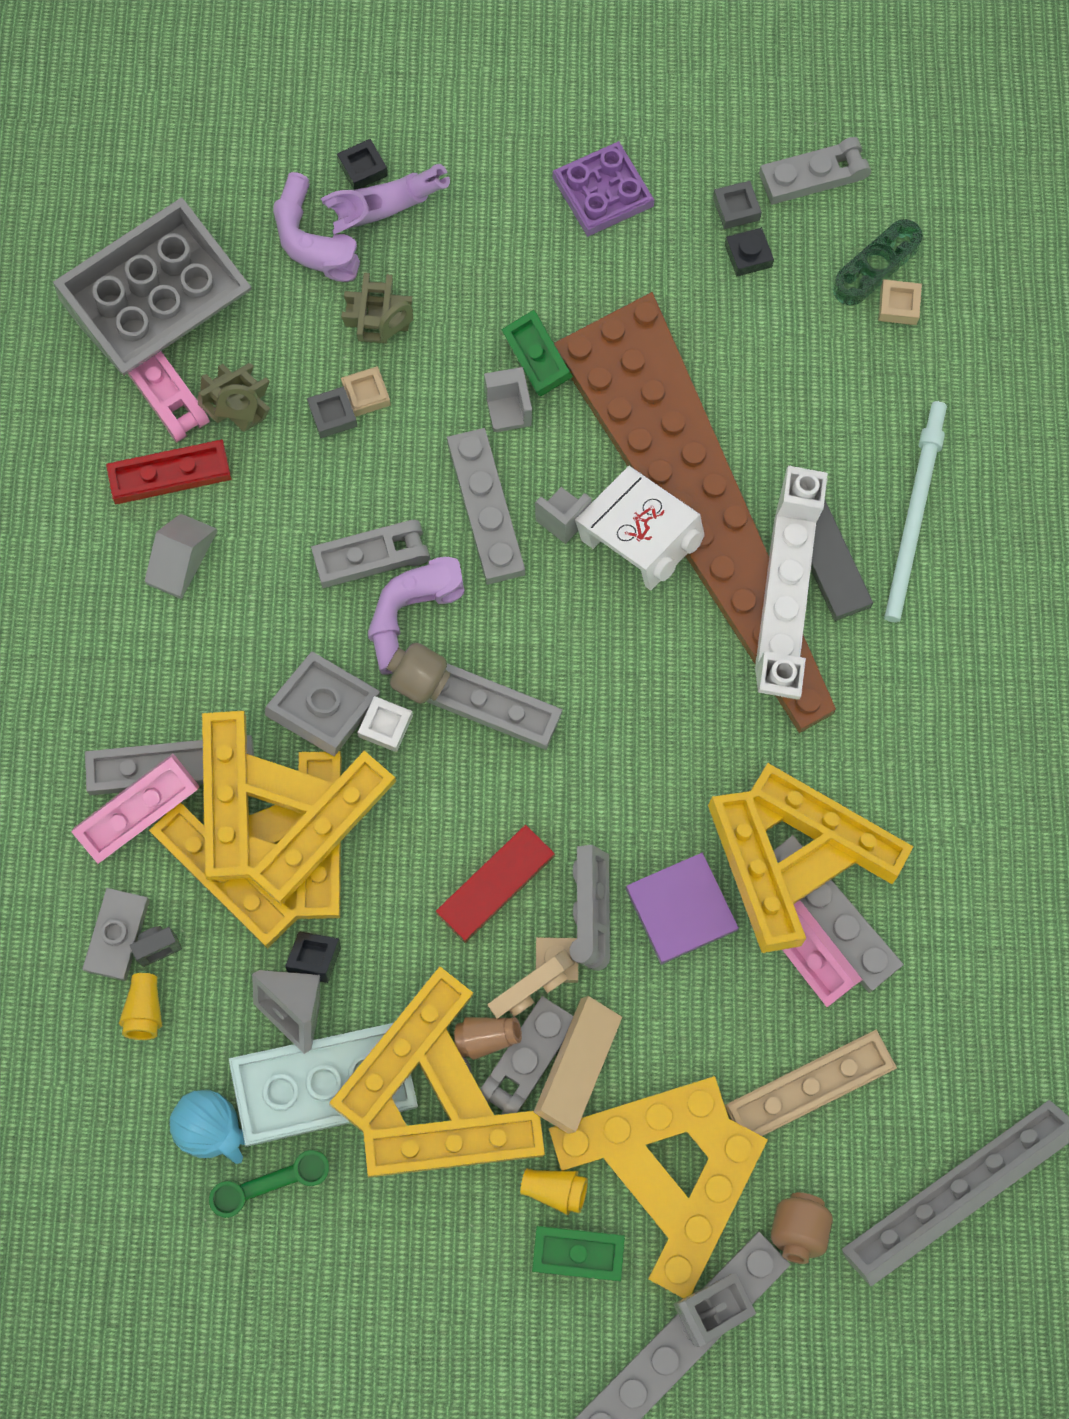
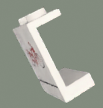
M630 466L575 519L582 542L592 549L602 542L641 570L645 587L649 590H652L660 581L667 580L674 572L676 565L688 553L690 554L697 550L705 536L701 516L698 512Z

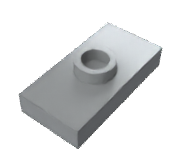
M106 888L82 968L83 971L121 981L127 980L134 956L130 944L138 941V935L141 932L150 902L148 897Z

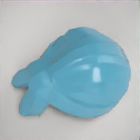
M197 1090L184 1095L170 1116V1132L174 1143L182 1151L198 1158H213L223 1154L235 1164L242 1163L243 1155L238 1147L240 1144L245 1145L233 1105L224 1096L211 1090Z

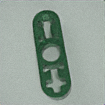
M902 219L888 227L837 273L833 285L835 298L845 305H857L882 284L884 279L887 280L917 253L923 237L919 225L914 221ZM907 235L911 238L910 242L905 240L897 246L896 251L893 250L898 236L904 238ZM879 255L886 259L888 266L880 270L874 269L869 265L867 259L870 256ZM861 272L863 277L859 282L858 288L851 287L849 290L844 287L845 283H853Z

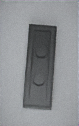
M824 500L823 511L816 522L811 571L834 621L871 608L873 601L826 500Z

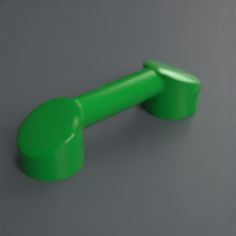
M310 1149L302 1152L296 1158L293 1165L244 1183H239L235 1180L222 1181L210 1192V1208L216 1215L229 1218L238 1214L245 1206L247 1200L298 1181L305 1186L319 1185L326 1179L329 1173V1161L321 1151Z

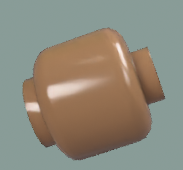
M792 1193L790 1198L782 1200L776 1207L771 1230V1241L778 1249L783 1251L782 1257L798 1264H807L809 1258L820 1257L826 1253L833 1224L832 1214L825 1207V1202L821 1198L807 1193Z

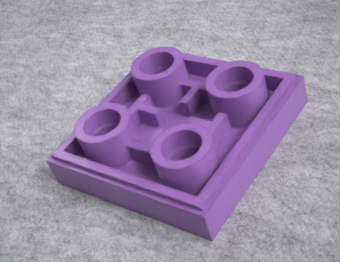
M619 141L553 170V180L587 237L654 207L653 196Z
M703 852L633 882L625 888L661 965L732 934L739 929Z

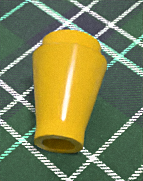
M136 973L132 975L131 986L119 1020V1025L123 1027L122 1035L126 1038L135 1040L154 1039L157 1037L158 1029L162 1027L157 990L158 977L154 974Z
M526 1168L521 1182L520 1194L529 1196L566 1215H569L570 1211L580 1213L587 1193L588 1178L578 1176V1171H549Z

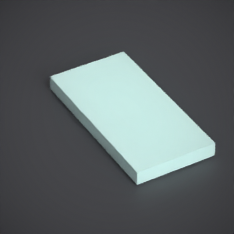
M393 1023L313 1040L312 1049L305 1054L293 1044L229 1058L245 1147L351 1123L333 1109L329 1102ZM411 1074L392 1097L399 1112L418 1107Z

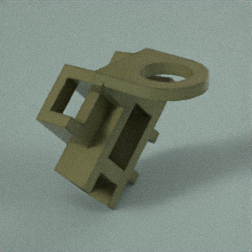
M364 273L362 292L344 291L347 305L346 312H342L341 317L346 327H357L358 341L387 343V340L398 331H408L409 324L413 321V309L411 306L413 296L392 295L393 275L387 274L386 283L370 282V273ZM370 292L384 293V297L370 296ZM366 328L379 329L380 333L365 332Z
M251 363L246 364L233 373L224 364L218 366V377L212 380L207 374L201 376L198 405L217 423L229 418L245 432L266 419L270 407L260 398L265 395L270 381L266 377L260 381L255 380L251 376L254 368Z

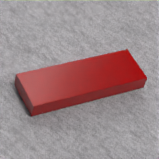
M223 439L106 464L112 499L115 505L232 480Z
M525 824L435 911L436 915L466 943L555 857V853Z

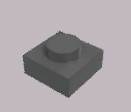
M750 181L714 189L713 200L724 229L760 221L762 212Z
M344 386L307 398L320 439L358 427Z
M161 926L150 928L138 935L139 941L130 944L136 961L143 968L182 950L177 935L170 927L162 929Z

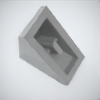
M179 514L155 534L145 583L182 599L209 549L217 529L186 515Z
M265 970L253 973V1004L304 1054L312 1049L320 1009V975Z
M736 1272L673 1304L693 1345L696 1347L708 1344L756 1314Z

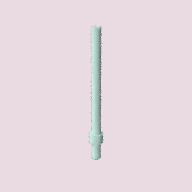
M939 401L932 402L927 427L922 429L918 444L921 448V454L884 617L885 620L890 622H900L935 459L937 452L942 450L945 437L942 427L947 405Z

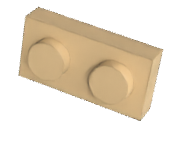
M564 949L488 1003V1007L496 1018H499L507 1011H510L513 1017L517 1016L535 1003L530 996L535 991L543 987L549 993L566 981L568 977L564 971L572 966L574 961Z

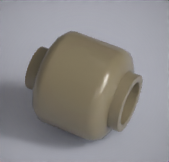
M412 643L406 651L398 647L386 668L392 672L390 686L395 691L419 704L425 703L429 698L435 701L451 674L446 670V659L420 643Z

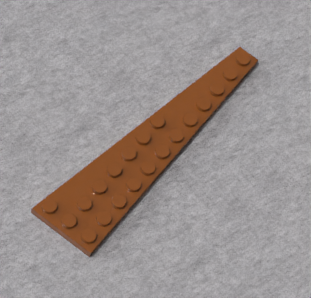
M651 292L554 342L573 375L572 381L626 465L632 467L700 514L705 536L697 550L693 553H688L686 558L756 665L769 555L654 294ZM804 635L802 637L800 657L806 658L801 698L798 700L776 696L799 733L828 718L836 711Z

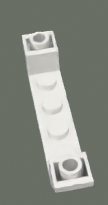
M788 466L786 469L773 524L755 665L759 693L798 700L801 698L806 658L800 657L816 522L824 508L828 475L826 472Z

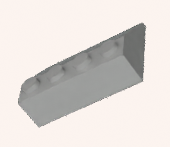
M182 197L53 281L59 301L83 332L123 376L252 290L250 284Z

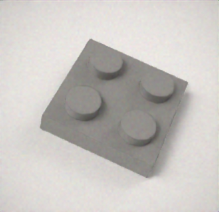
M311 651L267 704L265 716L335 757L364 720L373 697L379 698L380 691Z

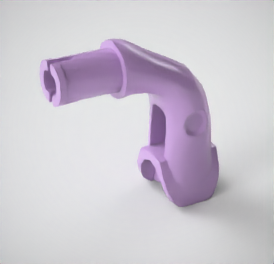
M436 164L420 174L410 173L403 178L388 183L356 190L335 191L322 197V203L328 208L334 209L338 215V220L333 222V234H337L345 229L382 220L424 202L428 195L449 186V177L439 179L440 176L448 173L446 168L441 164Z
M289 173L282 195L279 200L275 201L273 207L282 248L292 260L307 268L324 272L325 277L339 282L354 281L360 266V260L355 254L356 241L345 234H334L333 238L309 234L299 229L300 220L303 216L301 207L310 183L309 179L303 174Z
M439 557L430 560L428 565L408 570L394 577L382 589L368 629V639L374 643L381 674H392L386 668L399 647L397 638L400 635L397 620L398 610L410 604L436 600L438 604L452 603L464 595L463 579L458 559Z

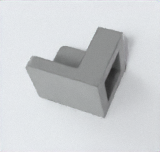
M523 367L485 373V396L493 431L501 432L532 426V406Z
M560 487L548 501L543 497H539L535 502L536 522L566 544L578 532L575 519L592 503V498L584 493L579 499H576L564 488Z

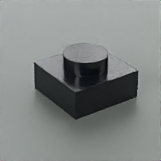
M371 139L337 153L338 163L354 190L361 189L388 176L387 166Z
M762 227L726 237L724 245L736 277L772 268L774 258Z
M299 931L285 965L286 971L288 973L320 975V982L329 983L341 950L339 938Z

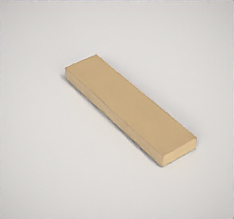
M876 1029L726 1104V1112L730 1120L764 1136L897 1069Z

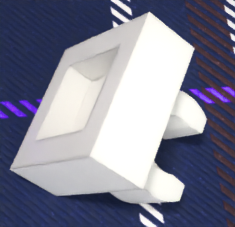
M374 696L359 728L358 736L397 752L413 717V713L409 709Z

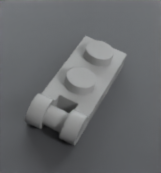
M850 137L838 145L761 165L759 175L769 201L773 205L861 181L871 174V168L868 161L862 159L860 154L862 146L857 137ZM847 160L848 166L840 168L838 162Z
M409 520L311 546L322 588L408 565L418 566L428 562L430 554L427 546L422 545L420 536H422L423 531L418 520ZM405 541L407 548L396 551L393 542Z
M594 845L577 846V860L573 864V877L577 884V901L573 905V917L577 925V939L572 942L569 952L575 962L585 965L592 970L600 971L607 967L610 961L609 854Z
M541 996L521 1027V1042L507 1048L480 1089L487 1103L491 1102L503 1110L501 1115L518 1113L559 1051L573 1019L571 1014ZM505 1077L519 1086L513 1096L499 1087Z

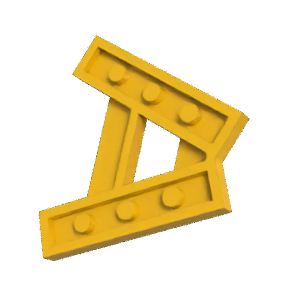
M244 711L202 713L205 877L207 880L251 878L282 905L396 783L395 776L366 751H363L333 783L247 754L246 714ZM248 796L304 815L277 844L250 836Z
M340 751L335 757L327 752H299L298 771L333 783L341 776L342 756ZM179 803L167 812L149 830L267 949L298 919L340 918L341 842L292 895L280 905L251 878L206 879L204 825L182 803ZM273 805L249 815V835L277 844L304 814Z
M769 763L765 766L751 791L713 796L708 804L762 953L801 947L806 936L794 907L796 902L855 863L893 884L914 847ZM783 821L814 839L778 863L766 831Z
M440 966L329 1102L333 1109L364 1133L368 1178L543 1157L545 1155L540 1116L533 1113L534 1111L494 1115L447 1031L448 1026L472 998L473 992ZM418 1064L422 1068L450 1121L407 1126L392 1097Z
M715 1076L583 1117L577 1131L568 1134L557 1126L549 1128L561 1171L604 1158L668 1237L648 1279L683 1299L692 1294L768 1139L728 1118ZM687 1132L709 1159L689 1198L646 1147L647 1144Z

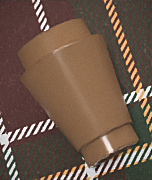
M466 1017L464 1022L456 1024L454 1038L461 1056L476 1060L513 1044L520 1043L522 1031L516 1017Z

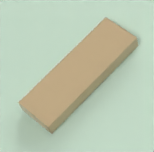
M590 996L581 998L533 1113L568 1134L577 1131L622 1016Z

